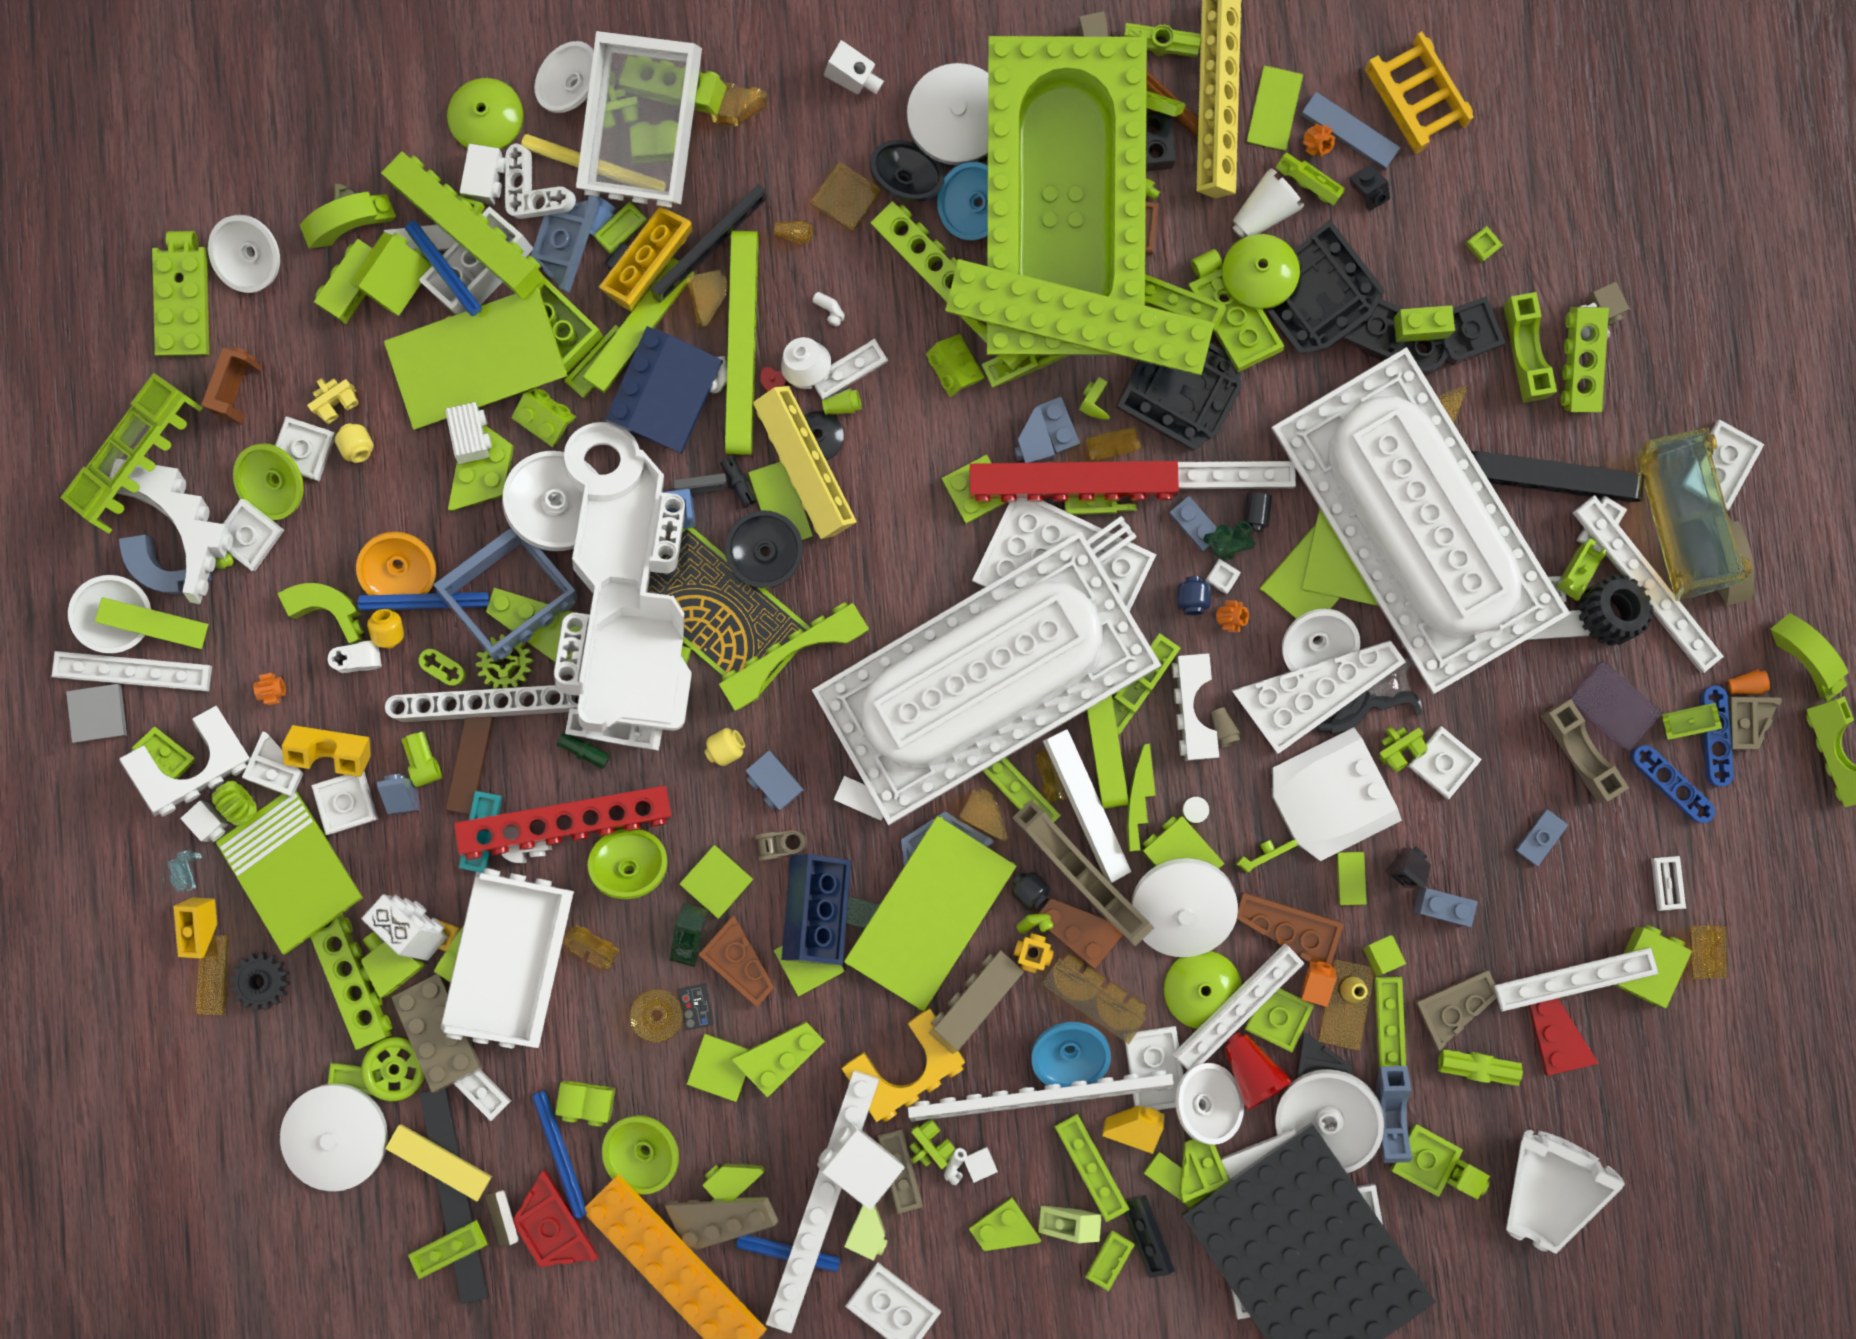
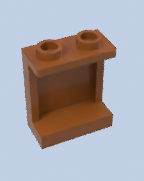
M223 347L201 406L218 417L242 424L245 414L234 408L233 404L246 370L250 368L261 372L263 367L256 362L257 358L248 355V351L238 347H233L232 350Z

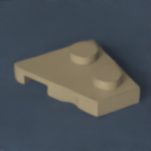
M1728 698L1732 750H1757L1760 748L1764 740V733L1769 729L1773 721L1771 718L1776 707L1780 706L1782 698Z

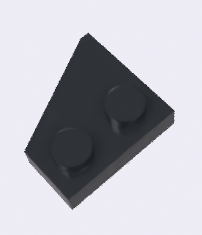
M1302 1032L1296 1079L1316 1070H1338L1352 1075L1353 1066L1340 1058L1309 1034Z

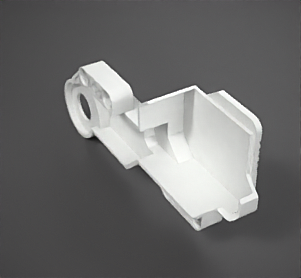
M608 422L591 423L579 428L569 438L564 450V461L569 480L576 488L584 492L572 558L573 570L591 590L593 600L590 615L571 613L563 620L554 670L556 688L564 694L579 695L578 720L580 726L586 730L603 732L615 723L675 731L680 729L685 723L692 674L681 656L684 637V612L674 596L647 593L650 572L670 573L677 567L685 503L679 495L663 493L664 474L643 450H639L638 443L630 432ZM597 445L611 446L619 453L620 464L612 473L606 475L595 474L585 465L584 458L587 451ZM670 508H675L678 511L675 513H671L667 510ZM667 533H671L670 541H666ZM661 555H670L671 558L665 560V559L660 558V556H661ZM574 626L581 628L578 632H571L569 629ZM570 651H573L572 662H568L567 655L570 654ZM567 674L574 677L570 681L560 679L563 675Z

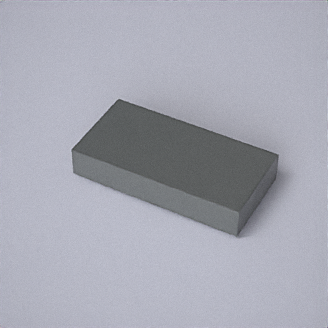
M725 473L674 480L675 491L690 489L691 494L727 490L728 480Z

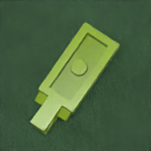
M1287 152L1276 166L1283 175L1293 177L1301 187L1312 190L1320 200L1333 206L1345 191L1344 187L1305 160L1300 162Z

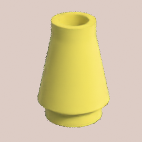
M1358 977L1346 978L1340 987L1342 997L1350 1003L1360 1002L1366 997L1368 992L1365 983ZM1357 986L1360 989L1359 994L1354 993Z

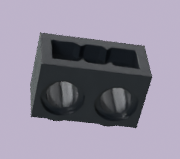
M1161 112L1146 113V127L1155 126L1158 129L1157 133H1150L1146 129V171L1173 169L1176 159L1171 117ZM1157 150L1160 152L1161 157L1154 158L1149 154V151Z

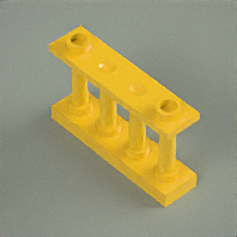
M1422 31L1417 34L1412 42L1414 48L1388 62H1382L1378 55L1370 59L1364 69L1415 155L1426 148L1430 142L1429 136L1457 120L1464 128L1474 118L1470 104L1466 101L1464 102L1434 52L1432 41L1425 37ZM1420 56L1427 69L1400 84L1395 83L1390 75L1391 71ZM1430 78L1434 79L1440 89L1439 91L1413 105L1407 104L1403 97L1404 92ZM1446 99L1452 112L1425 127L1421 126L1416 119V114Z

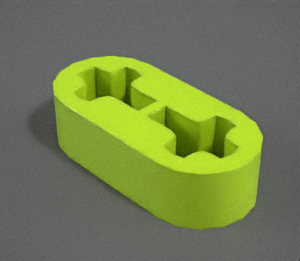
M434 649L424 650L420 654V667L440 681L450 686H459L465 681L466 671L464 667ZM434 655H436L435 660L439 662L441 666L438 668L434 665H430L428 668L427 666L429 662L426 660V658L428 656L433 657ZM447 667L453 671L457 668L459 678L449 681L450 675L444 672L445 668Z

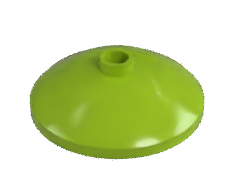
M479 78L467 82L455 92L448 106L447 120L453 136L465 148L468 149L469 144H475L502 150L510 145L519 135L523 125L524 112L518 95L510 86L497 79ZM485 106L486 109L484 112H478L479 107Z
M1267 234L1250 235L1236 242L1227 252L1222 267V278L1228 293L1240 304L1254 309H1268L1286 301L1294 292L1300 276L1299 261L1293 249L1283 240ZM1264 262L1267 264V267L1260 268L1258 263Z
M260 443L246 448L237 457L233 469V481L240 499H246L271 520L283 519L297 510L303 497V479L297 464L288 453L275 445Z
M619 829L614 831V834L602 837L594 845L588 858V872L595 887L605 895L617 899H634L648 894L661 883L667 870V854L663 844L653 834L641 829L633 831ZM627 871H633L631 874H625Z
M1209 951L1197 956L1180 957L1171 965L1166 974L1164 998L1170 1012L1177 1020L1189 1027L1198 1029L1242 986V981L1235 966L1226 957L1216 952ZM1203 986L1210 988V993L1206 996H1203L1201 993Z
M634 1115L621 1119L609 1129L602 1146L603 1163L610 1177L614 1179L619 1174L637 1194H651L663 1189L676 1174L679 1163L676 1141L670 1131L653 1118ZM644 1145L649 1147L650 1152L645 1150Z

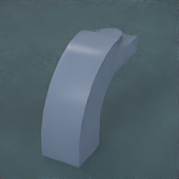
M139 535L119 539L123 561L135 579L143 585L162 593L184 595L183 587L186 569L166 571L157 559L154 538L147 535ZM211 572L209 573L207 581H212Z
M1381 1066L1377 1076L1375 1096L1381 1105L1384 1117V1131L1381 1141L1384 1163H1405L1412 1160L1407 1129V1101L1411 1093L1407 1066Z

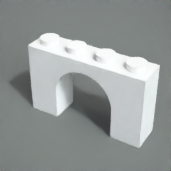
M217 706L193 718V725L210 751L209 762L199 775L186 780H177L166 776L159 770L144 745L120 758L121 765L154 817L159 814L162 817L170 814L176 809L175 805L182 801L186 803L193 801L200 796V791L207 787L214 789L224 782L223 778L230 774L234 776L239 775L247 768L250 758Z

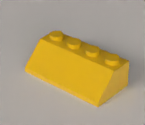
M660 206L599 288L616 304L631 312L641 301V298L650 286L654 284L665 266L670 263L671 258L680 246L685 243L687 237L692 232V223L688 219Z

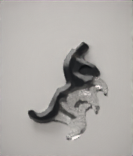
M1403 658L1406 661L1403 665L1337 711L1334 719L1323 721L1317 726L1318 732H1331V734L1347 731L1359 724L1371 708H1377L1381 711L1408 703L1414 707V714L1416 716L1421 715V701L1415 693L1411 692L1406 678L1408 669L1416 667L1413 661L1409 658Z

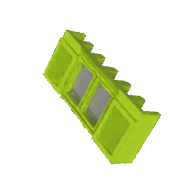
M153 373L131 402L132 406L89 464L86 467L83 466L60 498L87 521L110 534L112 529L98 518L105 508L110 509L116 514L124 511V506L113 499L121 486L132 493L139 491L140 485L129 478V475L137 465L148 472L155 469V463L144 456L153 444L164 451L171 448V443L160 434L168 423H171L180 430L187 426V422L176 415L182 404L186 402L198 411H201L203 407Z

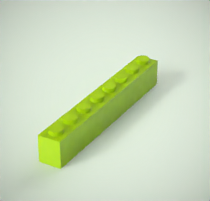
M402 151L381 174L396 190L524 300L545 278L538 270L541 265L530 255L527 258L522 255L523 249L514 241L509 244L505 240L507 236L497 226L493 229L488 226L490 221L482 213H473L472 210L474 208L463 197L458 200L455 197L457 193L447 183L442 186L439 183L441 179L432 170L429 169L427 172L423 170L424 165L414 155L410 158Z

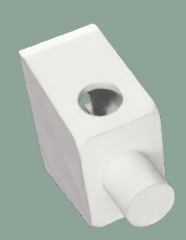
M842 40L828 61L823 75L856 94H860L863 87L877 94L884 82L872 74L875 66L874 62Z

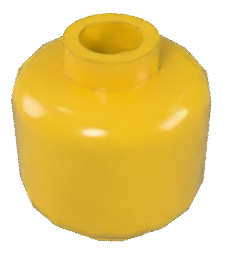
M380 609L369 618L367 627L370 639L374 645L382 648H393L403 640L404 628L398 613L389 609Z

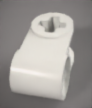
M372 640L336 647L328 654L329 665L341 673L368 671L382 667L379 647L374 645ZM342 655L347 657V660L343 661V665L338 663L342 659Z

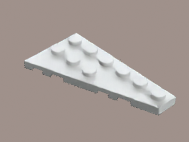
M1388 640L1231 691L1276 753L1279 754L1406 661L1393 643Z

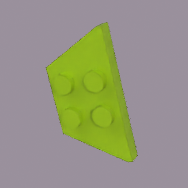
M486 425L483 426L484 434L489 433L492 448L488 449L489 457L461 464L457 462L448 510L451 512L459 511L458 509L470 505H479L490 499L502 498L504 485L510 472L514 446Z

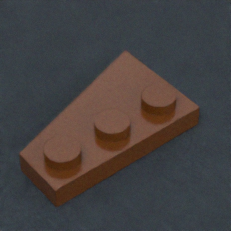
M1052 898L1038 912V914L1046 913L1051 916L1053 928L1049 931L1094 969H1096L1123 936L1107 920Z
M733 915L698 955L751 1003L758 1007L775 986L735 915Z

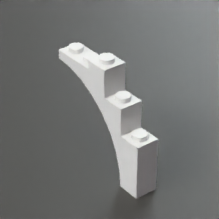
M116 460L111 475V479L120 469L125 460ZM137 465L129 475V478L140 485L139 491L132 493L121 486L117 494L137 498L154 506L177 527L186 553V577L183 593L190 603L200 604L202 597L208 591L207 580L209 573L213 572L215 568V557L225 559L227 550H230L232 547L233 537L225 524L207 522L209 508L201 496L183 494L186 489V481L177 468L155 465V469L148 472Z

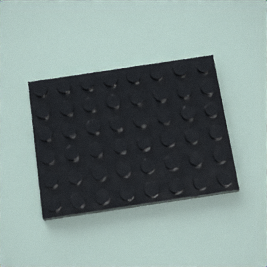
M1312 1123L1181 1213L1183 1219L1266 1339H1384L1435 1303L1431 1294Z

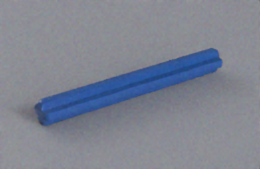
M410 221L405 226L406 232L470 316H476L482 310L480 304L416 221Z
M487 592L454 593L451 595L461 608L488 607L489 604ZM437 593L360 595L357 601L358 609L361 611L449 608Z
M546 1091L537 1092L532 1095V1099L573 1217L575 1219L587 1215L585 1210L586 1204Z

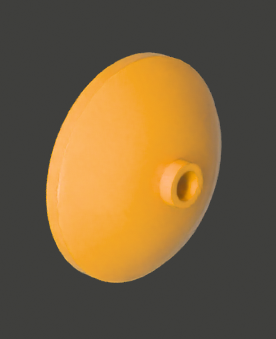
M386 532L373 537L362 547L356 562V574L361 587L368 595L428 594L435 581L436 563L430 549L418 538L403 532ZM400 560L403 564L398 566L394 561Z

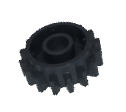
M260 952L258 956L256 953L249 954V960L241 958L239 960L241 967L237 966L232 969L237 973L236 977L229 978V981L235 982V986L230 989V992H238L235 1001L244 1000V1008H248L253 1004V1011L260 1010L261 1007L264 1010L270 1009L271 1002L274 1005L281 1003L279 997L288 994L284 989L285 986L291 984L290 981L286 980V976L290 972L284 971L283 966L285 962H277L276 955H270L267 958V952ZM259 974L262 976V978H264L265 981L264 986H262V988H260L256 983V979Z

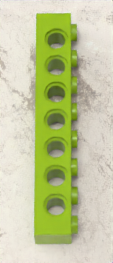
M892 201L871 224L918 274L948 302L951 290L949 289V283L954 278L958 261L954 257L949 260L944 254L947 251L937 239L932 242L927 237L930 232L920 222L916 225L910 219L912 214L903 204L898 207ZM908 226V232L905 235H897L899 228ZM918 244H926L925 250L922 253H914L915 247ZM935 262H943V266L939 271L931 270ZM960 316L987 344V325H984L983 321ZM1029 355L998 356L1013 371Z

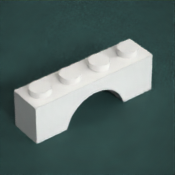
M1209 653L1178 656L1175 658V663L1171 664L1172 677L1177 678L1178 688L1174 689L1175 704L1180 706V714L1176 715L1177 728L1182 730L1183 740H1179L1180 756H1184L1185 761L1219 758L1217 731L1205 727L1197 719L1193 707L1197 690L1204 683L1212 679Z

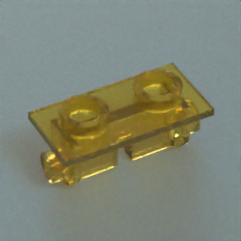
M1136 427L1085 438L1088 460L1095 459L1096 462L1099 459L1112 457L1114 454L1136 453L1137 450L1141 449L1140 441L1137 439Z
M574 925L565 935L566 938L563 942V945L567 946V950L583 958L586 951L590 952L587 961L601 970L604 968L609 970L613 964L612 960L620 952L611 942L602 940L591 934L588 929Z

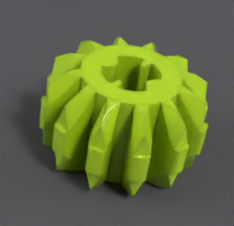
M228 781L220 785L212 793V802L216 805V809L221 813V816H224L233 825L238 826L249 821L257 812V806L253 801V797L248 794V791L242 785L237 784L235 781Z

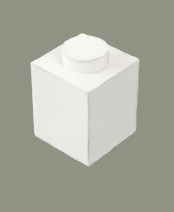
M200 800L180 818L202 842L218 840L225 833L224 828L229 825L209 801Z

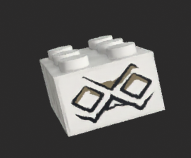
M383 894L362 918L398 955L428 961L449 937L443 932L445 927L435 918L430 919L424 914L427 910L419 902H411L407 898L402 900L397 895L391 897Z

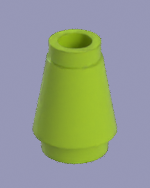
M847 389L822 400L826 415L856 414V411L862 409L858 390Z

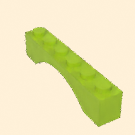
M846 602L840 604L833 609L834 614L827 619L824 616L817 618L810 623L812 628L804 633L802 629L788 636L790 641L781 646L778 642L766 650L768 655L761 659L755 656L744 663L745 668L740 672L736 673L735 670H732L722 676L723 682L719 685L734 710L738 711L758 699L762 686L769 674L790 654L804 647L820 643L848 644L868 632L869 628L853 603L847 605Z

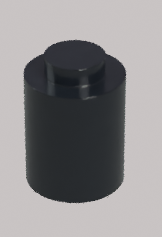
M1258 492L1247 493L1243 525L1248 526L1247 530L1263 532V528L1269 527L1272 495Z

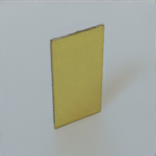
M1334 959L1333 968H1336V982L1328 1007L1325 1006L1318 1042L1360 1051L1375 973L1372 967ZM1358 977L1365 983L1368 992L1366 997L1360 1002L1350 1003L1342 997L1340 987L1346 978ZM1358 986L1354 990L1355 994H1359L1360 992Z

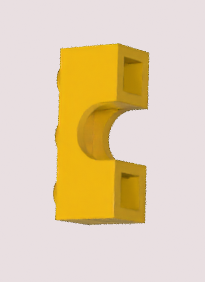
M292 725L282 744L283 763L287 766L310 769L316 759L331 757L334 759L335 773L361 777L371 757L370 739L365 736Z

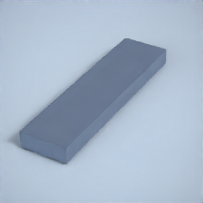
M1318 92L1314 94L1301 113L1303 117L1314 124L1317 123L1320 126L1325 124L1332 128L1331 135L1384 171L1400 149L1398 145Z

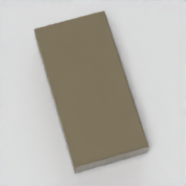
M493 1191L485 1194L499 1246L517 1243L519 1239L505 1191Z

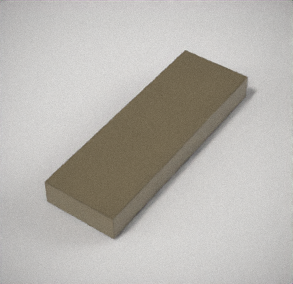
M903 1128L877 1135L879 1145L895 1156L905 1167L890 1185L897 1214L922 1208L923 1203Z

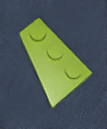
M805 1021L777 1035L775 1038L732 1057L731 1060L768 1098L825 1041Z

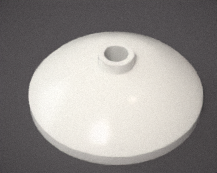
M580 41L568 42L556 48L544 60L536 76L535 95L540 105L546 110L553 113L567 112L578 107L588 98L594 52L592 47Z
M233 215L222 219L213 228L208 242L209 259L214 271L226 285L240 292L252 293L265 289L274 281L280 267V253L274 236L263 223L250 216Z
M115 575L98 576L83 583L73 594L68 607L69 625L76 638L88 648L102 653H119L137 645L145 635L95 623V618L101 597L151 609L150 602L144 591L131 580Z
M1317 609L1301 615L1289 626L1282 642V655L1290 671L1360 650V636L1355 624L1345 614L1332 609ZM1321 636L1319 640L1313 641L1314 637Z
M1204 1063L1192 1067L1181 1078L1176 1092V1110L1180 1123L1185 1131L1196 1141L1209 1145L1220 1144L1233 1137L1239 1129L1244 1114V1103L1235 1077L1224 1067L1213 1063Z

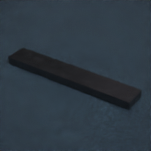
M758 184L651 288L652 296L658 303L662 302L731 235L732 231H735L765 202V189Z

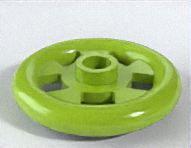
M390 1037L377 1042L367 1051L362 1062L361 1075L364 1085L371 1094L385 1101H400L410 1097L421 1087L425 1079L410 1040L405 1038ZM400 1049L410 1054L407 1061L397 1056ZM387 1050L391 1056L381 1063L377 1056L382 1051ZM396 1064L399 1066L397 1074L389 1072L391 1065ZM408 1067L416 1068L412 1080L405 1078ZM380 1069L384 1079L376 1082L372 1071ZM400 1081V1090H388L389 1082L396 1083Z

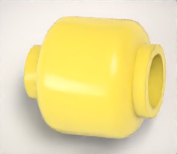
M346 424L340 428L335 436L336 446L345 460L359 463L369 458L374 445L367 430L362 425Z
M724 728L707 739L705 754L711 763L715 762L719 766H726L743 755L745 742L737 730L732 731L729 728Z

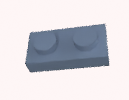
M1062 397L1038 405L1041 408L1055 454L1080 445Z
M1190 496L1169 512V515L1201 552L1223 535Z

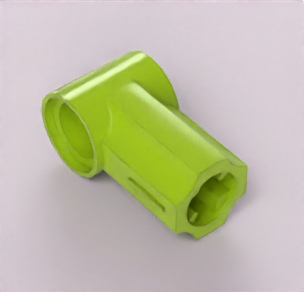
M424 732L414 733L401 739L410 764L408 766L409 775L416 788L442 779L439 764L432 757Z

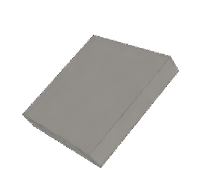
M121 684L66 691L72 743L127 736Z

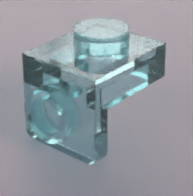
M186 850L175 854L176 859L168 861L171 871L169 874L171 885L177 889V892H185L196 888L188 863L201 859V853H192L191 850Z

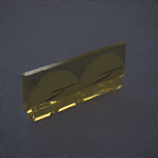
M1068 953L1063 961L1058 958L1041 985L1129 1045L1146 1019L1142 1014L1147 1006L1131 996L1127 1004L1122 1002L1127 992L1111 981L1105 989L1100 987L1105 977L1089 966L1083 974L1078 972L1084 963L1072 954Z

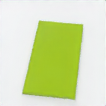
M1269 66L1263 67L1247 143L1286 151L1303 74Z
M778 462L748 472L761 511H773L787 517L798 529L802 540L813 537L801 499L796 489L792 486L790 477L782 463Z

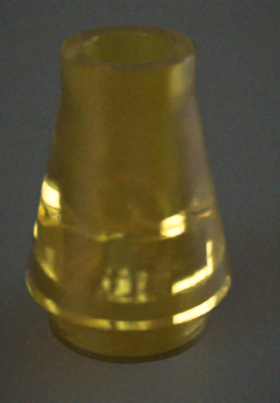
M807 220L776 221L774 236L804 245L812 240L813 224L808 223Z

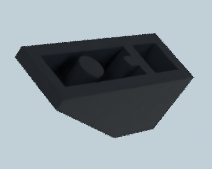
M1406 847L1385 872L1404 888L1424 889L1428 882L1431 864L1425 860L1427 855L1417 847L1413 849Z

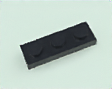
M1141 1195L1126 1198L1125 1202L1130 1210L1124 1212L1149 1278L1171 1274L1175 1269L1147 1196Z

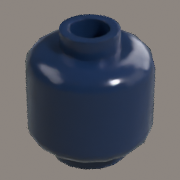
M1186 577V581L1178 585L1177 606L1184 611L1185 615H1203L1204 611L1210 608L1211 587L1207 582L1202 581L1201 577Z

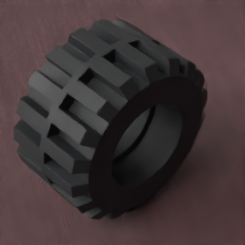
M1613 575L1588 588L1585 594L1581 596L1580 601L1582 603L1578 605V610L1582 614L1579 615V619L1584 622L1585 625L1582 627L1585 631L1589 630V636L1592 639L1597 637L1599 643L1604 644L1607 642L1609 646L1620 645L1642 634L1650 626L1648 623L1653 618V615L1650 614L1653 611V605L1649 604L1651 597L1645 594L1644 591L1646 589L1643 585L1641 587L1638 586L1637 580H1629V576L1626 575L1621 577ZM1610 601L1618 607L1621 619L1613 613Z

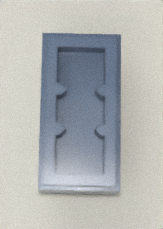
M1545 809L1514 851L1534 866H1539L1568 824L1548 809Z

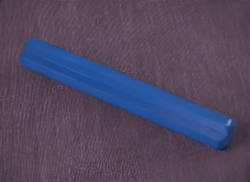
M750 1235L738 1237L736 1243L738 1249L787 1261L793 1247L792 1245ZM819 1252L814 1267L837 1272L840 1258Z

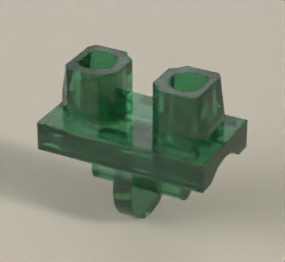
M1246 520L1237 521L1234 528L1226 525L1217 526L1215 532L1205 534L1203 541L1213 548L1214 555L1222 561L1232 560L1236 552L1253 549L1256 543L1250 537L1253 528Z

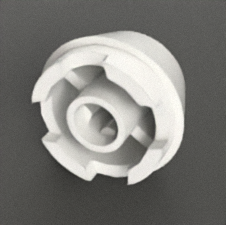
M802 337L791 341L786 346L782 357L781 371L784 378L793 386L799 389H812V385L819 383L822 379L825 381L829 376L831 357L823 345L810 338Z

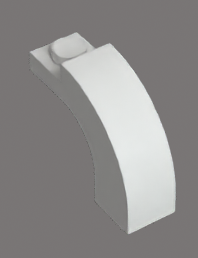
M570 708L565 734L619 745L659 750L663 729L614 723L603 732L590 731L580 726L578 709Z

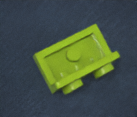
M961 334L937 342L926 353L929 363L934 368L942 386L950 397L956 395L961 389L979 383L985 378Z
M534 388L523 394L511 418L551 447H554L558 444L567 425L574 422L576 416L570 412L568 407L558 404L551 399L547 392Z

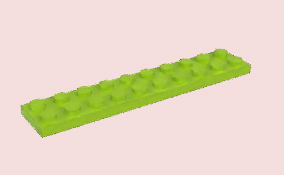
M959 259L945 310L946 313L1199 376L1202 375L1214 327L1212 322Z

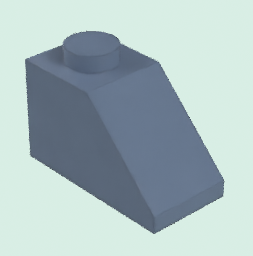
M1040 406L1034 408L1018 438L1017 447L1014 448L1018 463H1044L1054 460L1055 452Z

